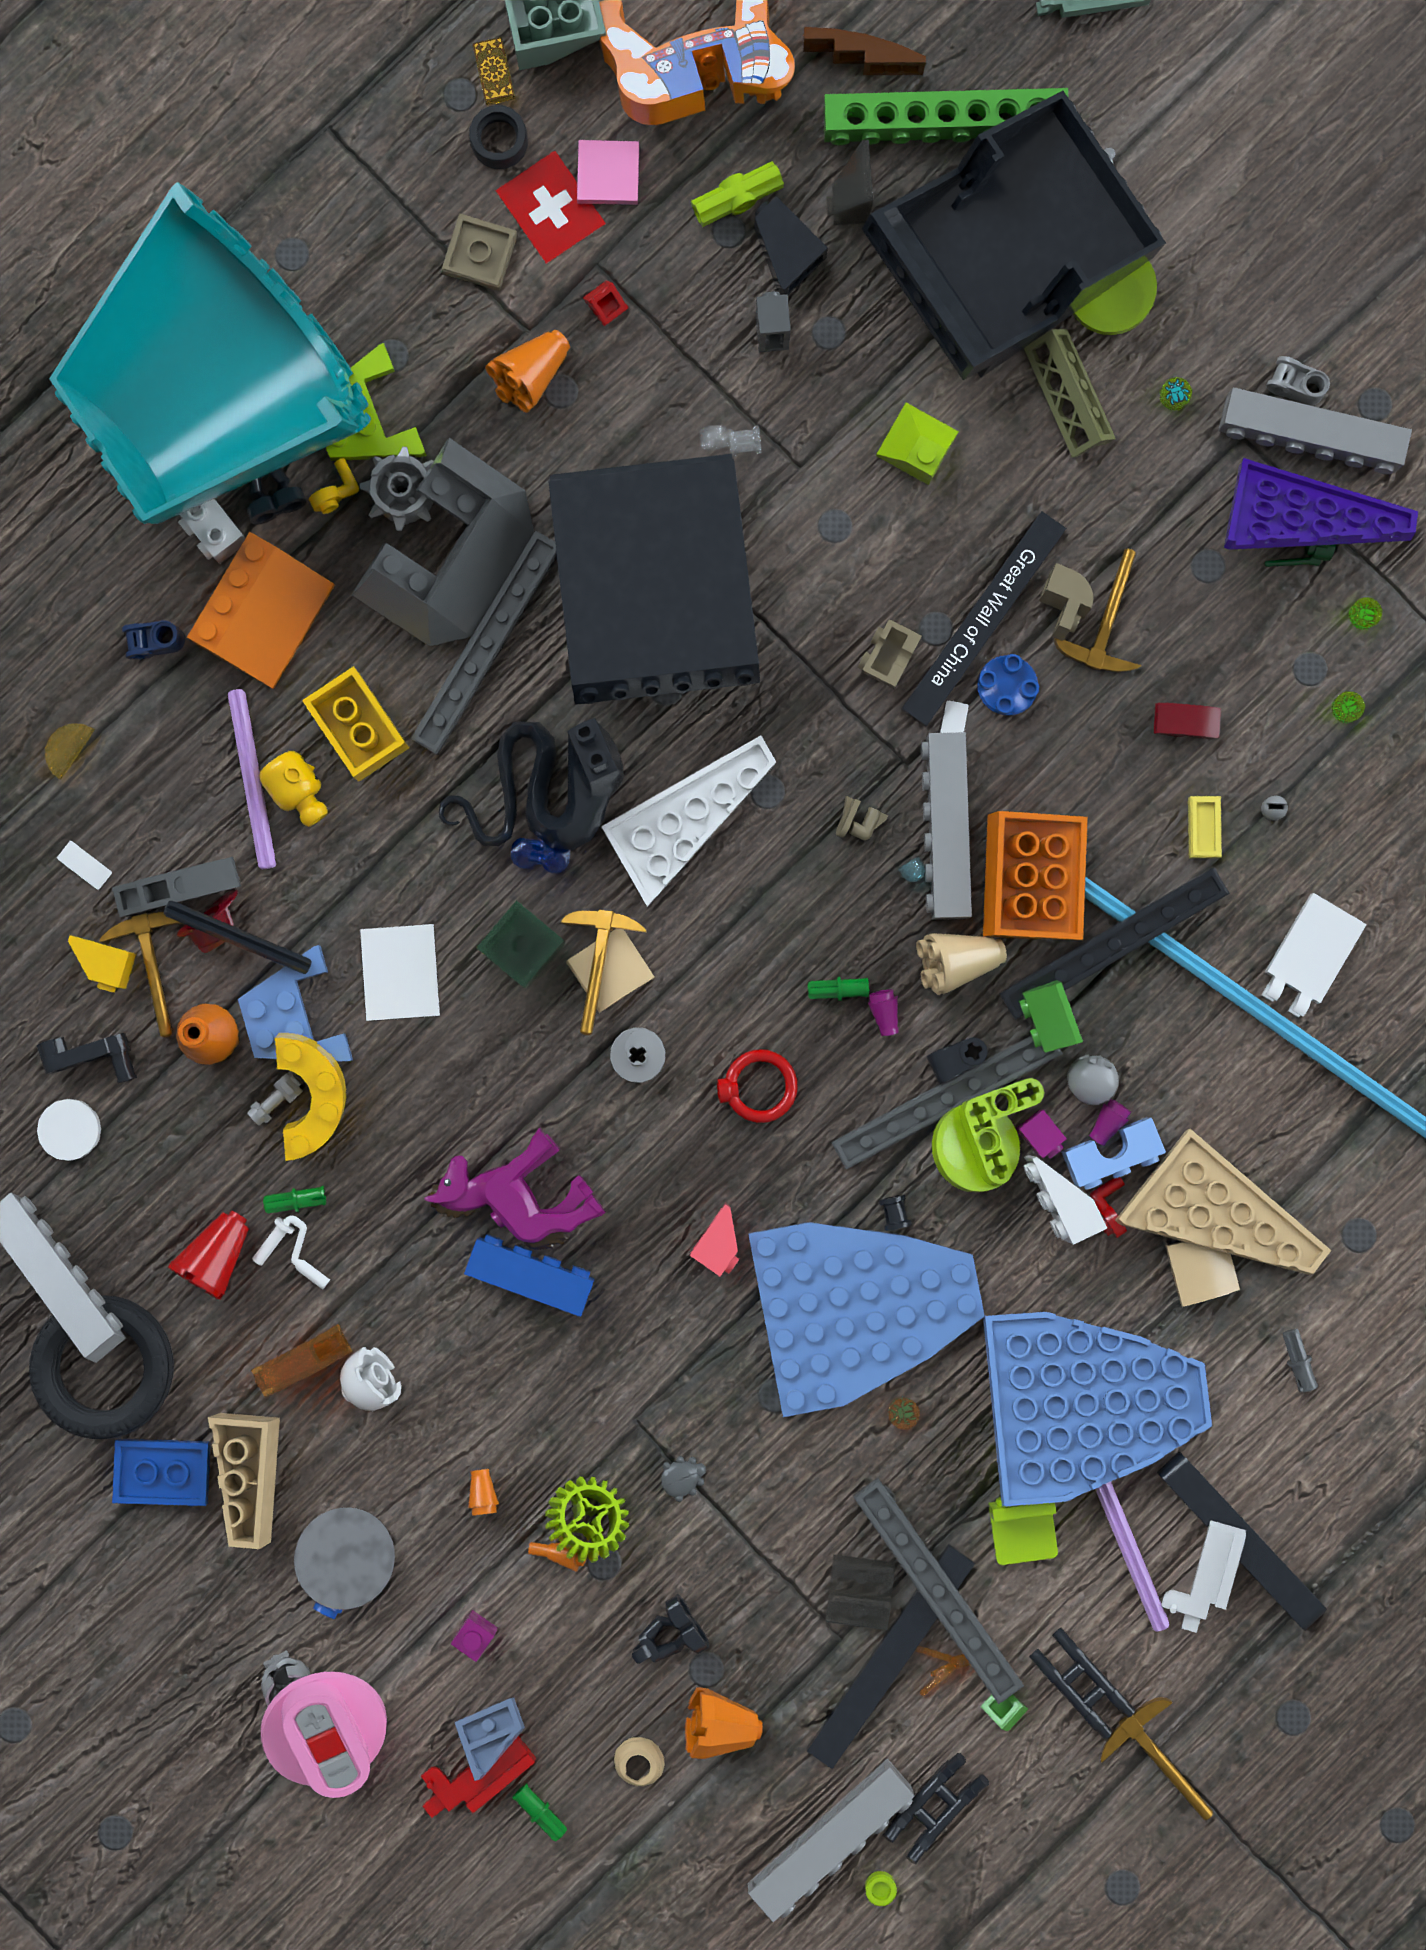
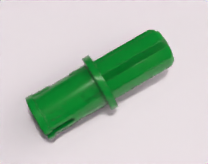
M840 976L837 977V980L809 981L808 997L810 999L838 998V1001H841L844 997H869L868 978L841 979Z
M320 1186L298 1191L296 1188H292L291 1192L266 1195L263 1199L265 1212L269 1214L294 1209L295 1212H299L301 1208L327 1205L326 1195H324L325 1188Z
M527 1783L513 1795L512 1799L531 1817L530 1822H536L553 1841L559 1840L565 1834L567 1827L548 1808L550 1804L548 1802L544 1803L528 1787Z

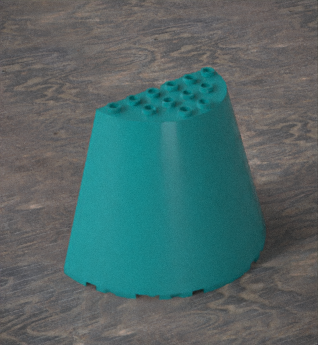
M176 182L167 193L49 378L56 388V397L69 408L72 413L70 418L87 435L85 439L87 444L95 452H102V467L111 476H114L118 483V491L131 502L134 507L132 510L133 514L143 524H159L358 433L371 420V417L363 412L369 405L362 394L363 390L360 384L356 382L351 385L349 377L354 373L313 314H305L302 310L303 307L299 304L301 302L300 298L287 286L274 268L270 269L266 261L263 259L259 261L249 251L251 244L238 231L231 227L214 209L208 213L202 205L203 200L179 182Z

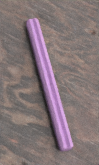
M236 689L228 692V699L257 861L260 869H270L276 866L263 788L259 776L260 771L246 693L242 689Z
M1108 1482L1095 1490L1152 1628L1155 1632L1165 1630L1169 1627L1168 1618L1161 1606V1601L1111 1482Z

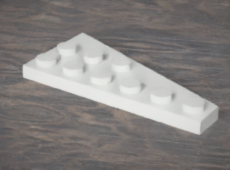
M762 736L755 738L601 826L647 907L776 764V760Z

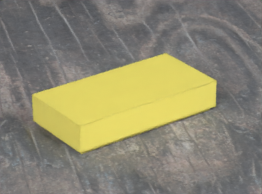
M1221 796L1188 797L1189 858L1222 857Z

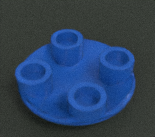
M1016 654L999 656L990 660L982 668L978 677L977 687L982 702L990 710L1001 715L1010 716L1022 713L1032 705L1039 692V684L1033 668Z

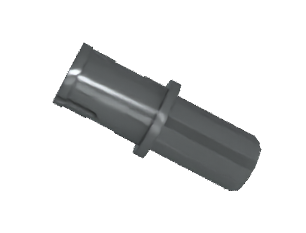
M1291 1329L1283 1332V1338L1290 1357L1287 1364L1292 1368L1298 1391L1308 1392L1316 1389L1318 1384L1310 1363L1312 1357L1306 1355L1299 1330Z

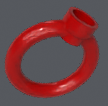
M756 1049L740 1055L729 1067L726 1077L717 1079L719 1103H729L739 1116L755 1123H767L779 1119L792 1107L797 1095V1077L792 1066L783 1056L770 1050ZM754 1062H768L776 1066L781 1071L785 1080V1093L781 1101L775 1107L764 1111L749 1108L739 1098L738 1076L746 1066Z

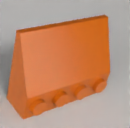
M249 532L187 638L197 646L274 689L335 584L276 546Z
M997 811L988 814L983 937L1083 940L1088 817Z

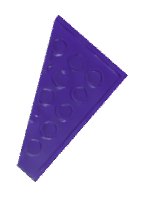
M1243 458L1238 470L1224 548L1232 550L1411 541L1416 533L1418 511Z

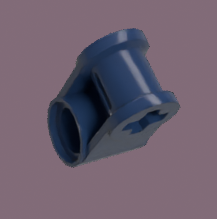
M169 621L136 623L122 627V632L126 634L127 659H146L155 655L175 653L180 651L185 644L184 632ZM172 630V640L169 643L163 644L162 638L164 633Z

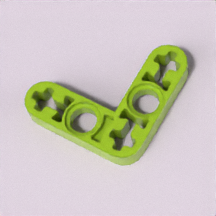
M1036 1079L1021 1080L969 1099L960 1106V1119L983 1180L989 1185L1004 1184L1012 1176V1166L995 1120L1040 1103L1044 1096V1089ZM1032 1088L1034 1094L1017 1100L1015 1094ZM998 1094L1004 1095L1008 1100V1108L1005 1111L999 1110L995 1105V1098ZM973 1108H979L980 1114L977 1117H971L969 1111ZM986 1124L987 1127L975 1131V1126ZM982 1133H986L992 1138L993 1143L989 1150H984L979 1144V1137ZM994 1153L997 1154V1157L988 1160L985 1159V1156L992 1155ZM1000 1166L1002 1172L993 1176L991 1170Z

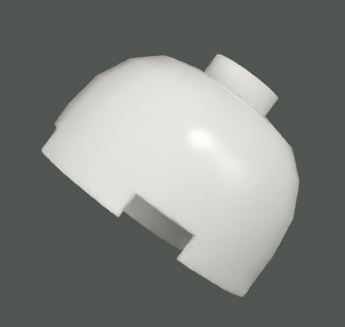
M363 1347L351 1355L341 1369L340 1384L342 1394L348 1402L359 1409L366 1411L381 1409L396 1401L401 1394L400 1381L395 1384L394 1377L389 1371L395 1367L383 1352L375 1347L371 1350Z

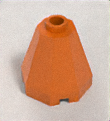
M696 1687L688 1709H694L691 1719L687 1717L685 1723L686 1751L690 1753V1757L706 1759L753 1747L756 1740L761 1738L763 1727L762 1721L758 1720L756 1712L710 1689Z

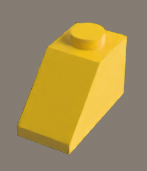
M69 936L68 942L88 979L98 982L97 988L114 993L116 987L127 988L136 957L135 953L80 937Z

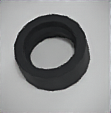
M491 105L480 110L473 118L469 128L470 143L476 158L484 166L492 169H507L516 165L524 157L528 147L527 130L522 117L514 109L504 105ZM494 122L508 123L516 132L515 145L503 153L487 151L481 142L482 131L487 125Z

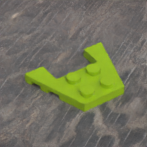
M379 344L351 367L354 374L349 377L351 385L358 382L363 390L362 394L369 405L363 412L371 417L370 423L360 432L327 446L326 449L331 461H337L345 458V460H364L375 456L388 457L395 455L396 457L402 447L408 448L410 456H427L416 427L388 438L384 434L366 386V382L395 372L385 344Z

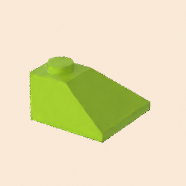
M906 402L876 456L929 485L959 431Z

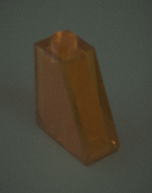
M338 1324L264 1362L251 1371L257 1386L266 1398L322 1370L353 1351Z

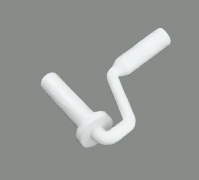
M288 1216L285 1219L277 1217L274 1221L277 1226L253 1256V1261L262 1266L285 1234L293 1233L295 1229L291 1225L292 1223L300 1231L291 1261L297 1271L323 1290L330 1279L305 1260L298 1258L307 1231L306 1224L295 1216Z

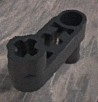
M126 1033L113 1035L70 1050L67 1049L64 1037L51 1039L37 1045L46 1075L107 1056V1058H111L117 1083L137 1078L128 1053L131 1049Z

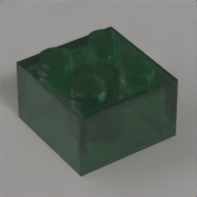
M516 900L476 948L523 988L527 989L566 942Z

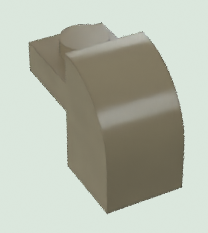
M1057 563L1049 573L1039 599L1040 602L1061 610L1051 637L1063 641L1069 632L1074 633L1080 618L1084 619L1093 605V592L1088 581L1080 573Z

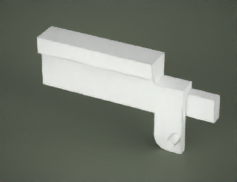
M1210 1520L1190 1595L1169 1590L1164 1594L1161 1606L1170 1609L1171 1613H1176L1177 1611L1185 1614L1182 1629L1197 1633L1200 1619L1206 1620L1210 1603L1215 1604V1607L1226 1610L1244 1546L1246 1530Z

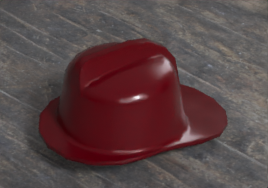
M231 890L220 897L203 914L233 926L234 923L228 906L236 898L238 890ZM184 925L177 932V937L187 936L203 953H208L226 942L188 925Z

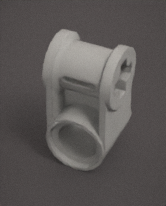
M1280 356L1276 361L1277 368L1273 378L1266 384V388L1276 395L1314 406L1321 401L1328 391L1330 381L1324 372L1304 365L1293 358ZM1312 383L1317 385L1319 393L1310 392L1306 384Z

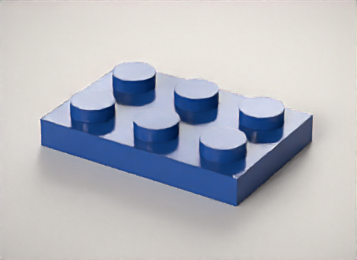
M115 1440L112 1503L206 1506L209 1496L211 1441Z

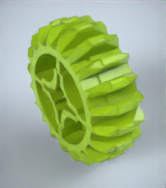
M579 1477L576 1480V1484L569 1480L565 1483V1489L559 1487L555 1491L557 1497H552L548 1503L552 1508L545 1512V1516L553 1520L547 1522L545 1528L549 1530L554 1529L555 1531L549 1536L550 1541L559 1539L561 1542L556 1548L557 1551H561L565 1547L569 1549L567 1558L571 1559L578 1553V1562L583 1563L588 1555L591 1563H594L598 1560L599 1556L606 1559L610 1555L609 1550L615 1552L619 1548L618 1542L625 1540L626 1535L622 1530H626L629 1527V1523L622 1519L629 1514V1511L625 1509L620 1510V1506L625 1502V1499L619 1498L616 1500L614 1495L617 1493V1488H613L608 1492L606 1490L607 1481H603L597 1486L595 1477H591L588 1483H586L584 1477ZM583 1497L592 1498L598 1501L601 1505L593 1506L589 1503L587 1498ZM570 1500L573 1505L571 1509L574 1519L566 1525L565 1509ZM584 1515L585 1517L587 1515L590 1517L597 1515L590 1524L589 1522L587 1524L582 1522L577 1525ZM608 1515L609 1530L604 1539L601 1533L603 1531L601 1519ZM573 1533L583 1534L587 1538V1540H591L592 1543L583 1542L577 1539L573 1535Z

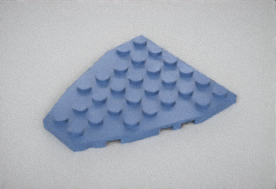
M814 1222L748 1233L783 1417L845 1406L931 1358L985 1316L974 1259L970 1253L954 1250L907 1235Z
M1049 1312L983 1317L1002 1507L1067 1502L1083 1493L1099 1488L1108 1482L1157 1462L1164 1455L1184 1445L1197 1434H1201L1212 1427L1205 1363L1182 1356L1179 1352L1158 1346L1141 1336L1086 1324L1080 1320L1067 1319Z

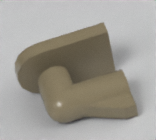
M846 796L843 816L837 827L836 835L843 838L849 830V834L861 840H868L872 836L874 829L887 820L888 815L869 807L862 824L853 821V818L861 801Z

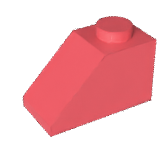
M726 1203L690 1252L691 1257L719 1277L724 1271L729 1274L739 1261V1258L735 1256L738 1248L731 1208Z

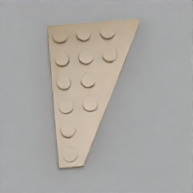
M1191 1129L1183 1133L1115 1219L1119 1225L1307 1275L1314 1274L1331 1252L1325 1244Z

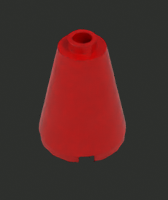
M232 1210L229 1215L222 1212L171 1261L168 1268L194 1286L221 1300L249 1230L244 1225L247 1219Z

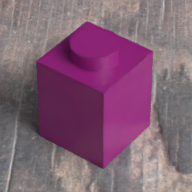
M1041 1109L1015 1128L1039 1158H1044L1046 1155L1049 1159L1054 1157L1064 1148L1061 1143L1067 1139L1046 1112Z
M472 1610L454 1635L451 1645L477 1662L494 1638L498 1627Z

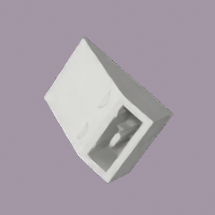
M1031 1155L1024 1157L1027 1164L1023 1165L1025 1173L1030 1182L1034 1181L1035 1184L1037 1183L1041 1191L1036 1194L1042 1208L1051 1212L1054 1220L1050 1221V1225L1057 1238H1061L1062 1241L1064 1240L1074 1245L1107 1229L1091 1197L1039 1158Z

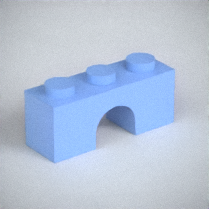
M1146 1117L1123 1126L1119 1130L1122 1138V1148L1112 1158L1103 1157L1098 1151L1095 1141L1092 1140L1061 1151L1074 1185L1078 1187L1084 1186L1085 1190L1102 1184L1101 1178L1111 1174L1113 1178H1118L1130 1173L1129 1167L1141 1163L1142 1167L1160 1161L1158 1156L1166 1153L1153 1119Z

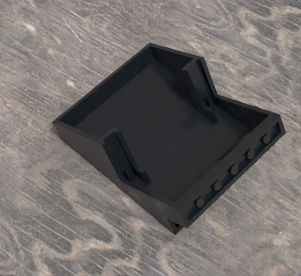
M1064 91L979 134L956 169L874 211L862 227L863 232L963 381L978 373L980 378L988 374L1153 259L1166 244L1161 232L1154 226L1146 214L1143 205L1138 202L1128 187L1126 180L1119 174L1109 155L1098 143L1091 128L1086 125L1076 110L1074 103L1069 100Z
M732 454L549 475V492L575 705L760 683L758 650L736 469Z

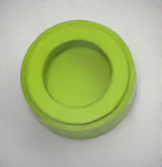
M877 1871L867 1878L865 1892L868 1900L876 1906H886L895 1899L897 1893L896 1883L889 1873Z

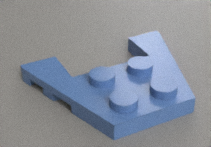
M314 946L302 954V956L312 961L311 967L306 974L283 967L238 999L254 1058L277 1059L275 1037L278 1033H294L314 1040L298 981L328 972L321 946ZM346 1034L316 1041L328 1053H331L336 1061L353 1060Z

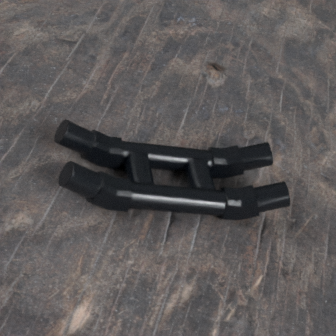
M1059 1628L1052 1636L1074 1660L1075 1663L1061 1675L1039 1649H1036L1029 1657L1082 1715L1087 1723L1102 1738L1107 1739L1111 1736L1112 1729L1092 1707L1106 1695L1112 1704L1127 1718L1133 1716L1135 1708L1092 1663L1062 1628ZM1085 1672L1096 1686L1082 1698L1070 1684Z
M957 1753L937 1769L932 1778L912 1798L913 1802L910 1807L902 1813H897L891 1821V1825L883 1834L889 1842L893 1843L913 1817L920 1821L927 1829L918 1837L914 1843L915 1845L906 1856L915 1865L961 1810L989 1785V1780L983 1774L969 1782L958 1793V1796L944 1785L966 1763V1759L961 1753ZM934 1793L948 1805L937 1819L923 1808L924 1804Z

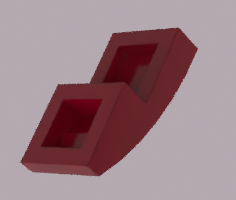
M1155 703L1154 734L1218 739L1221 708L1191 704Z

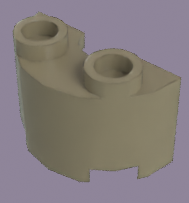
M889 619L884 629L880 626L877 628L870 642L876 646L871 654L868 652L864 653L857 668L862 670V673L895 689L922 636Z

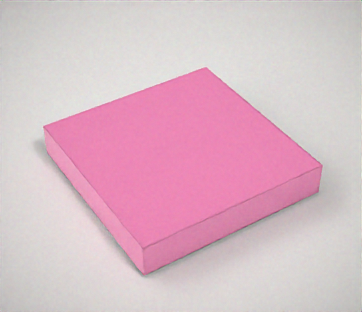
M579 140L577 202L581 204L638 205L639 141Z

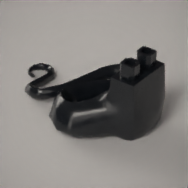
M595 718L584 721L568 730V801L565 812L560 817L551 815L548 810L549 785L557 758L555 739L540 722L515 721L500 737L497 753L505 806L503 831L496 837L486 836L482 831L471 803L461 796L449 795L440 803L438 817L446 825H458L459 821L449 822L444 817L445 808L450 803L458 804L464 808L475 839L483 846H500L511 839L517 817L512 751L514 743L522 737L531 738L536 745V758L527 789L525 817L529 830L550 848L573 851L592 840L602 824L609 800L623 782V763L615 742Z

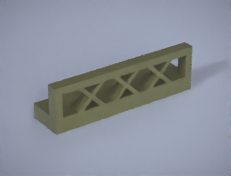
M1052 329L1026 346L1024 350L1072 458L1080 456L1095 446L1106 445L1115 440L1114 433L1068 330ZM1044 344L1047 345L1050 351L1047 364L1040 362L1036 353V349ZM1052 372L1059 373L1062 378L1060 391L1054 390L1051 387L1050 379ZM1065 399L1072 401L1075 409L1072 419L1065 417L1062 407ZM1077 427L1083 428L1089 439L1088 442L1078 447L1074 438Z

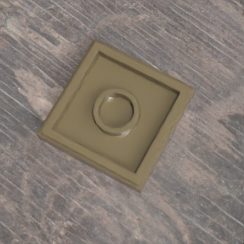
M459 213L441 269L442 274L500 291L518 236L517 231Z

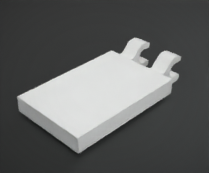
M1315 893L1310 894L1265 970V973L1272 976L1263 991L1262 996L1270 1001H1277L1284 986L1287 985L1298 992L1288 1011L1297 1017H1300V1015L1303 1017L1310 1007L1311 1000L1317 1004L1321 1003L1367 924Z

